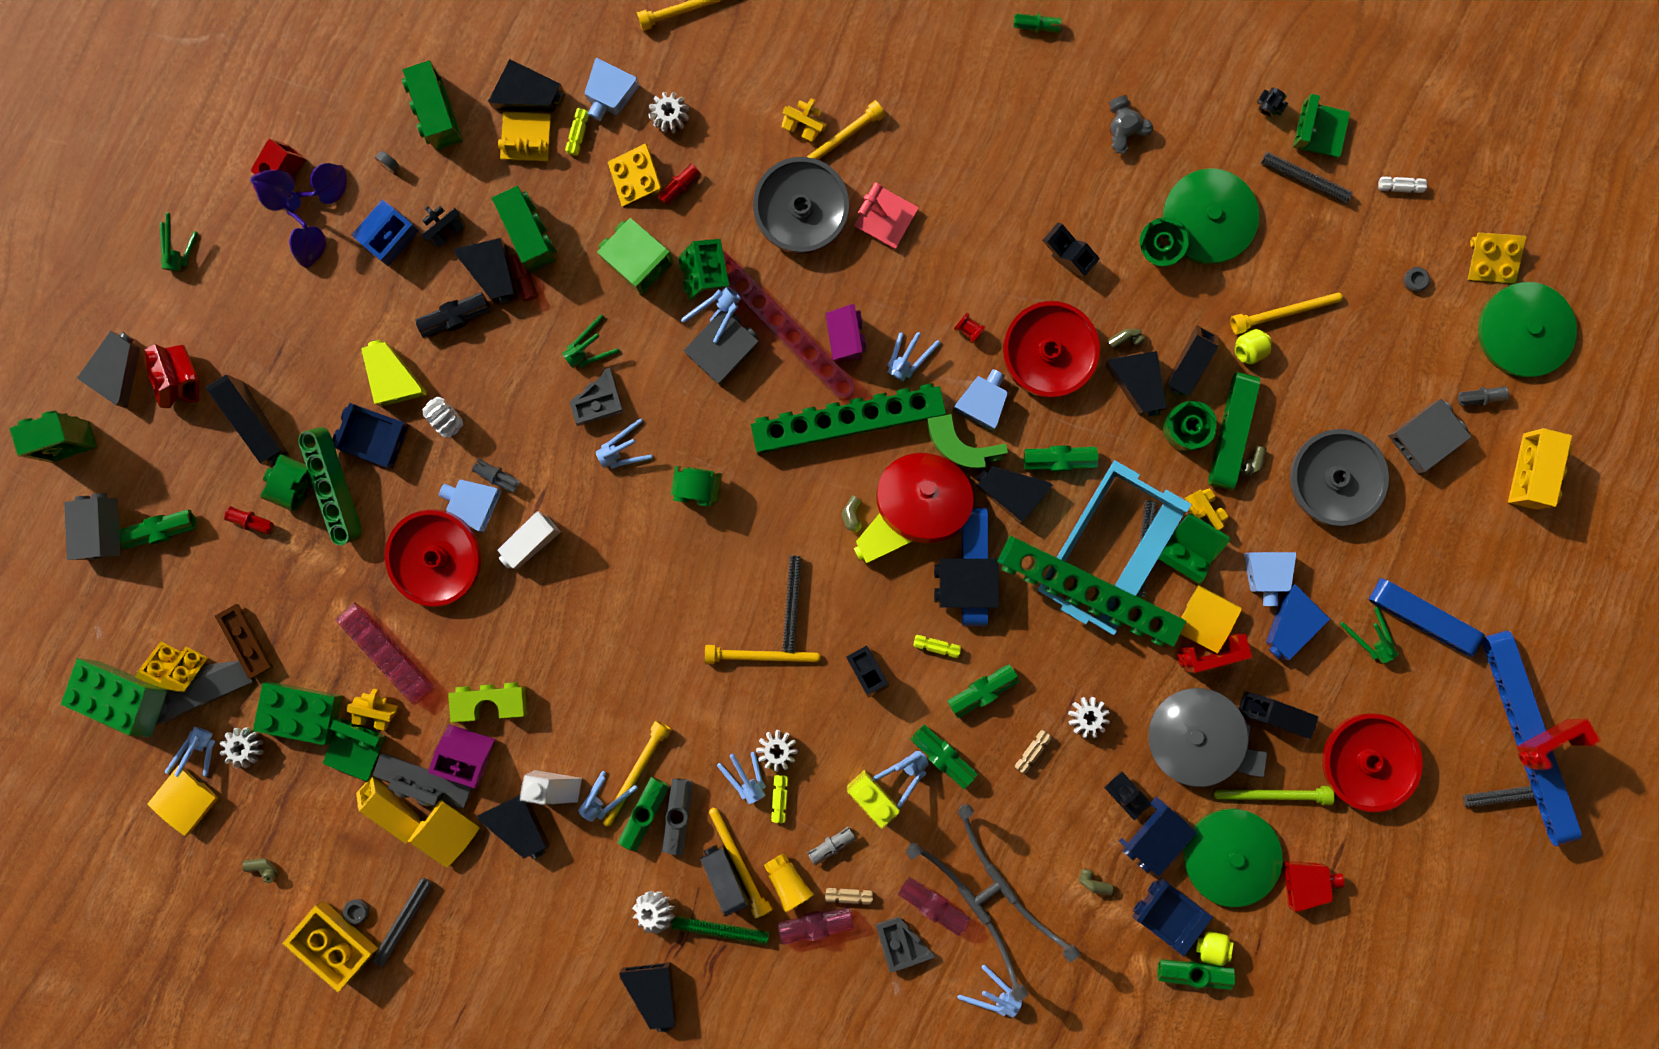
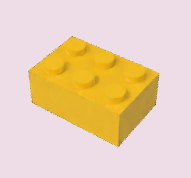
M1544 428L1523 434L1508 503L1535 510L1557 506L1562 497L1561 483L1567 474V466H1565L1567 456L1572 451V435Z
M325 901L315 905L282 943L337 992L350 983L379 949Z

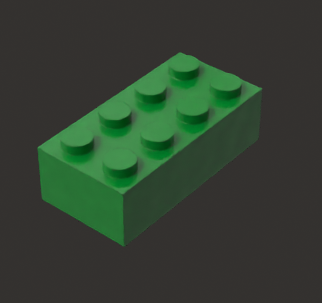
M77 658L60 705L127 735L151 737L168 690L135 678V676L101 661Z

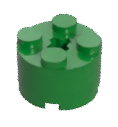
M1161 217L1151 221L1144 227L1140 235L1139 244L1144 257L1150 263L1158 266H1172L1185 258L1190 249L1191 238L1188 229L1183 223L1170 217ZM1166 235H1168V240L1171 241V245L1165 246V248L1163 249L1162 243H1160L1159 240L1160 238H1165Z
M1186 401L1173 408L1167 414L1162 428L1166 440L1172 447L1182 452H1190L1206 446L1213 440L1216 434L1217 419L1213 410L1205 403ZM1190 422L1194 425L1191 428L1192 430L1187 429L1188 423Z
M283 454L279 455L273 469L269 467L264 474L263 481L266 482V485L261 493V499L287 510L297 511L307 497L304 495L306 488H311L312 486L306 464Z
M675 465L670 495H674V501L687 503L690 502V499L698 500V505L709 507L714 506V502H718L723 473L718 472L716 476H713L714 471L692 467L683 468V471H680L681 466Z

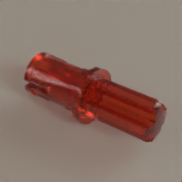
M517 253L510 255L508 261L515 277L513 281L517 282L523 301L526 302L537 298L538 295L530 279L531 273H528L527 268L522 264Z

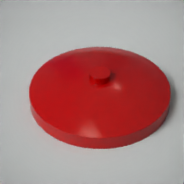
M1059 301L1039 302L1025 308L1013 319L1003 341L1004 364L1011 378L1025 391L1044 398L1066 396L1081 388L1093 375L1100 356L1099 337L1093 323L1078 308Z
M913 453L898 458L885 469L878 483L876 501L881 517L894 532L915 542L935 543L947 540L961 531L972 512L974 496L968 478L957 465L935 454Z
M427 509L406 516L393 528L385 547V566L391 582L404 597L424 606H442L460 599L473 587L481 568V550L474 532L465 521L455 514L444 510Z
M1364 713L1344 720L1332 731L1324 746L1322 766L1329 787L1340 800L1359 810L1381 812L1401 805L1413 794L1422 775L1423 759L1418 741L1404 724L1390 716Z

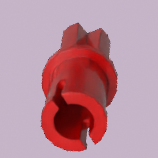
M690 163L677 177H672L673 181L658 194L659 199L665 205H668L682 191L686 192V188L701 175L699 170Z
M229 506L224 514L225 521L243 526L245 530L251 528L265 534H271L274 528V523L255 516V513L252 511L245 512Z

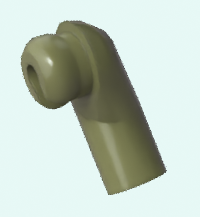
M1138 328L1124 329L1108 339L1114 350L1129 340H1132L1136 346L1145 341L1142 331Z
M1255 446L1253 457L1241 463L1239 473L1243 476H1251L1261 471L1267 448Z
M852 495L842 511V518L848 530L858 532L862 527V523L858 520L856 510L862 500Z
M266 858L243 861V871H258L262 878H264L263 881L265 883L274 882L278 876L277 868Z
M1089 869L1081 870V875L1078 876V879L1084 887L1092 893L1109 896L1112 894L1113 885L1111 883L1095 881L1092 879L1094 876L1093 871Z

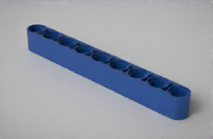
M1505 630L1485 636L1482 644L1516 744L1519 746L1546 731L1514 637L1510 631ZM1551 750L1546 753V757L1552 765L1550 769H1529L1526 766L1524 767L1551 843L1557 847L1580 840L1582 836L1554 752Z

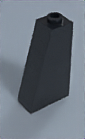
M226 374L205 387L260 464L274 466L279 455L288 454V451L242 380Z

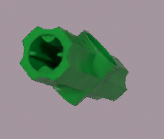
M1068 445L1050 446L1049 448L1024 449V470L1050 469V471H1071L1072 469L1097 468V447L1071 448Z
M187 509L167 516L158 515L144 519L143 523L119 529L120 544L124 550H128L148 543L157 544L172 539V536L196 530V517L191 510Z
M1008 664L991 675H985L968 685L969 688L948 699L947 702L958 719L978 706L982 707L999 697L1000 693L1016 685L1020 680L1014 669Z
M925 724L910 738L921 751L929 756L928 759L939 770L947 773L963 790L978 775L946 741H942Z
M651 776L636 807L632 811L631 817L617 842L628 850L637 852L670 785ZM640 808H645L649 811L650 818L648 820H641L638 817V810Z
M1159 959L1157 966V980L1162 982L1187 984L1196 988L1212 987L1232 990L1235 984L1233 967L1201 964L1197 961L1185 962ZM1200 969V977L1191 979L1192 971Z

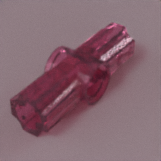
M908 877L898 892L900 897L917 907L918 911L935 923L939 922L958 936L964 932L971 919L951 905L950 901L934 890L930 891L911 877Z
M849 907L828 912L814 911L803 915L801 918L778 923L782 945L806 939L808 941H815L826 938L832 933L854 929Z

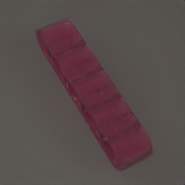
M356 602L352 603L336 618L337 623L412 704L417 705L434 689V686L359 604Z

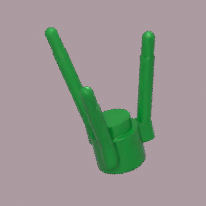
M169 212L165 214V224L160 222L161 269L181 272L182 266L188 265V258L198 232H193L183 257L180 256V251L171 250V215Z
M599 315L573 343L567 346V350L562 352L572 368L579 366L582 369L587 364L619 352V349L616 348L584 359L588 356L584 349L599 338V334L596 333L581 345L579 343L604 318L603 315Z
M1379 607L1374 608L1381 626L1380 629L1378 623L1373 625L1380 638L1373 645L1375 647L1374 650L1344 622L1340 623V626L1371 655L1373 660L1379 658L1381 663L1384 664L1399 655Z

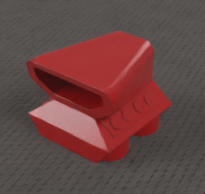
M154 344L145 349L148 377L160 408L170 409L178 397L186 402L199 401V379L185 345L164 348Z

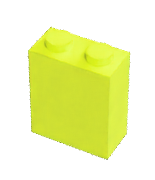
M863 770L847 785L848 793L881 829L900 812L897 804L873 780L866 770Z

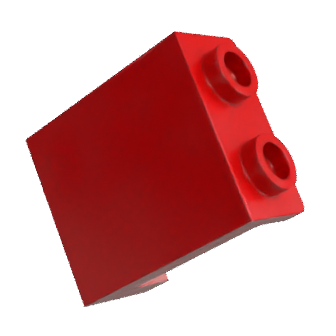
M1241 633L1229 634L1226 639L1229 650L1196 658L1193 647L1179 648L1180 654H1177L1179 665L1187 672L1196 673L1252 658L1247 636Z
M1566 719L1516 748L1519 751L1518 757L1524 766L1529 769L1548 770L1552 765L1546 757L1547 752L1569 741L1571 746H1593L1601 740L1588 719Z

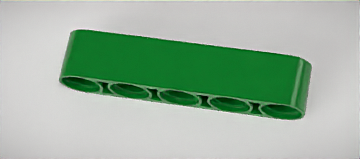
M1235 372L1233 375L1208 485L1231 491L1236 486L1260 386V377Z
M323 427L304 431L299 436V446L332 542L339 546L357 540L362 534V528L331 434Z

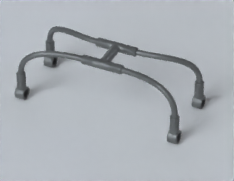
M964 804L960 806L957 813L964 822L970 841L981 862L984 864L986 872L994 881L991 886L975 897L966 884H963L947 866L928 851L921 848L918 843H911L905 852L911 860L920 854L939 867L956 884L959 893L980 921L988 927L994 937L1013 985L1011 995L1016 1002H1020L1027 997L1029 992L1023 985L1018 983L1007 950L997 930L991 923V918L981 906L983 903L1001 891L1010 904H1013L1031 924L1063 948V955L1069 963L1077 959L1081 953L1075 945L1067 944L1043 926L1019 903L1018 897L984 855L969 821V817L975 811L970 804Z

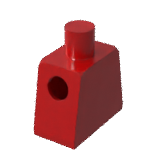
M269 138L253 164L251 172L256 175L268 170H281L293 177L307 159L291 146Z
M1283 861L1288 908L1295 912L1333 901L1332 889L1344 888L1342 873L1330 874L1329 867L1323 863Z

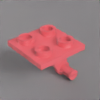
M874 183L869 194H865L863 198L864 203L858 211L860 216L854 227L896 250L919 207L886 190L880 184Z

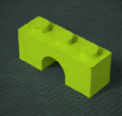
M518 682L504 683V688L496 689L494 684L480 685V690L470 691V686L455 687L456 692L448 693L450 722L480 719L479 708L485 700H491L497 705L499 718L528 715L526 686L519 687Z

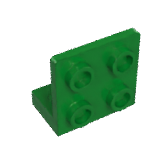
M1310 94L1302 104L1293 148L1339 158L1342 152L1350 112L1320 105V95Z
M721 239L693 241L680 254L678 263L680 270H683V290L687 294L688 300L695 299L704 290L723 289L729 286Z
M1189 513L1174 530L1158 559L1200 584L1205 579L1211 562L1226 547L1231 538Z
M343 718L333 720L330 729L334 730L335 734L323 764L361 780H369L387 736L361 725L352 724L351 721Z

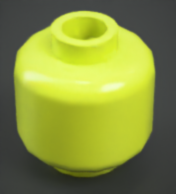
M1258 329L1251 330L1236 340L1235 354L1240 361L1247 364H1255L1270 355L1272 341L1270 336Z
M1207 931L1204 934V938H1198L1196 952L1201 953V960L1204 963L1224 966L1226 962H1231L1234 943L1230 942L1228 935Z

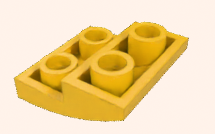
M1198 585L1181 616L1182 619L1186 620V623L1180 634L1218 654L1242 608Z
M160 641L138 670L135 678L160 688L185 691L208 657L188 647H185L181 652Z
M177 766L148 802V805L165 822L182 835L188 837L217 801L218 797L205 783L198 782L185 767L180 776L175 777V772L178 769Z
M439 801L427 820L420 822L408 842L447 868L467 847L480 827L443 801Z

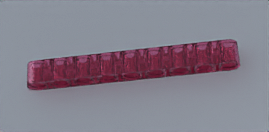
M723 250L725 265L727 264L732 267V271L727 274L728 287L741 297L740 301L836 398L840 400L849 399L854 392V382ZM745 281L749 284V288L743 292L738 291L736 285L739 282ZM762 298L766 301V304L763 308L758 309L753 306L754 300ZM773 315H779L783 318L782 323L777 326L772 325L769 321ZM790 332H796L800 338L792 343L786 339V336ZM809 348L817 353L815 358L811 360L803 356V352ZM825 365L833 369L832 375L828 377L820 373L821 367ZM845 382L849 384L850 390L842 394L838 392L837 385Z

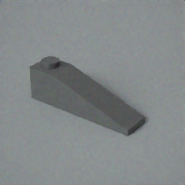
M239 661L203 665L185 691L166 689L168 691L156 725L173 721L253 683L254 680L248 679Z

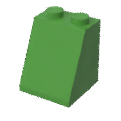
M629 218L627 221L624 220L619 223L615 229L616 233L610 239L607 237L600 243L597 253L602 260L642 296L674 261L670 252L634 220Z

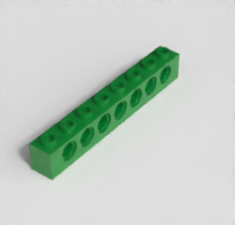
M934 383L921 385L920 390L916 391L905 388L897 390L896 395L887 396V393L873 395L871 400L864 401L861 397L849 400L850 404L840 406V402L827 404L826 409L817 410L816 407L803 409L801 414L793 415V412H785L779 414V418L770 420L769 416L756 418L755 423H751L756 453L762 454L944 416L946 412L940 386L934 387ZM921 398L925 403V407L921 410L913 408L912 400ZM898 403L901 406V412L899 414H891L888 410L889 404ZM869 407H873L877 410L878 416L875 419H868L864 411ZM845 412H850L854 415L855 419L852 423L845 424L841 420V415ZM828 417L831 425L826 429H822L817 425L818 419ZM802 421L807 424L808 427L804 433L794 431V425L797 422ZM780 426L783 428L784 433L780 438H773L770 435L773 427Z
M1011 535L997 562L1003 565L1002 570L1014 576L1019 572L1025 575L1023 580L1035 586L1040 582L1046 585L1045 591L1056 596L1061 592L1068 596L1066 601L1076 606H1080L1081 603L1089 606L1087 611L1099 617L1104 613L1110 616V622L1120 627L1125 623L1131 626V632L1141 637L1146 633L1152 636L1151 641L1162 647L1166 643L1174 647L1186 623V620ZM1030 556L1032 560L1031 565L1028 568H1023L1022 560ZM1047 567H1052V576L1045 579L1043 576L1044 570ZM1073 577L1074 585L1066 589L1065 581ZM1094 587V597L1091 599H1087V591L1090 588ZM1116 598V606L1113 609H1108L1109 600ZM1136 608L1137 616L1134 619H1130V611ZM1157 618L1158 626L1151 630V621Z

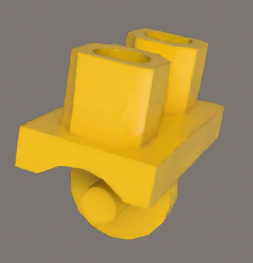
M813 98L808 103L799 101L797 107L803 109L804 113L791 106H785L782 112L785 114L782 127L795 132L800 121L806 124L802 137L812 142L816 140L821 131H825L827 124L810 116L813 114L819 117L821 110L814 107L816 100Z
M1210 488L1203 491L1200 489L1184 498L1185 501L1192 504L1188 510L1189 513L1217 530L1224 527L1223 523L1228 519V515L1222 508L1214 511L1210 503L1215 500V494Z
M374 688L371 694L362 693L361 697L356 696L352 704H348L347 712L351 713L352 724L365 725L367 718L371 717L375 718L374 728L385 731L397 713L398 706L387 704V698L380 697V690Z

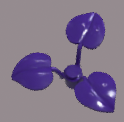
M332 163L318 165L312 171L310 178L311 186L315 189L313 192H292L295 183L292 176L285 171L268 170L252 176L250 181L255 188L259 201L266 209L271 211L285 209L288 215H291L302 225V228H296L291 232L289 244L298 264L304 268L310 267L324 252L326 239L321 229L315 226L308 228L307 224L294 211L300 207L301 197L318 195L320 201L324 204H331L339 200L346 188L347 177L345 168L342 165Z

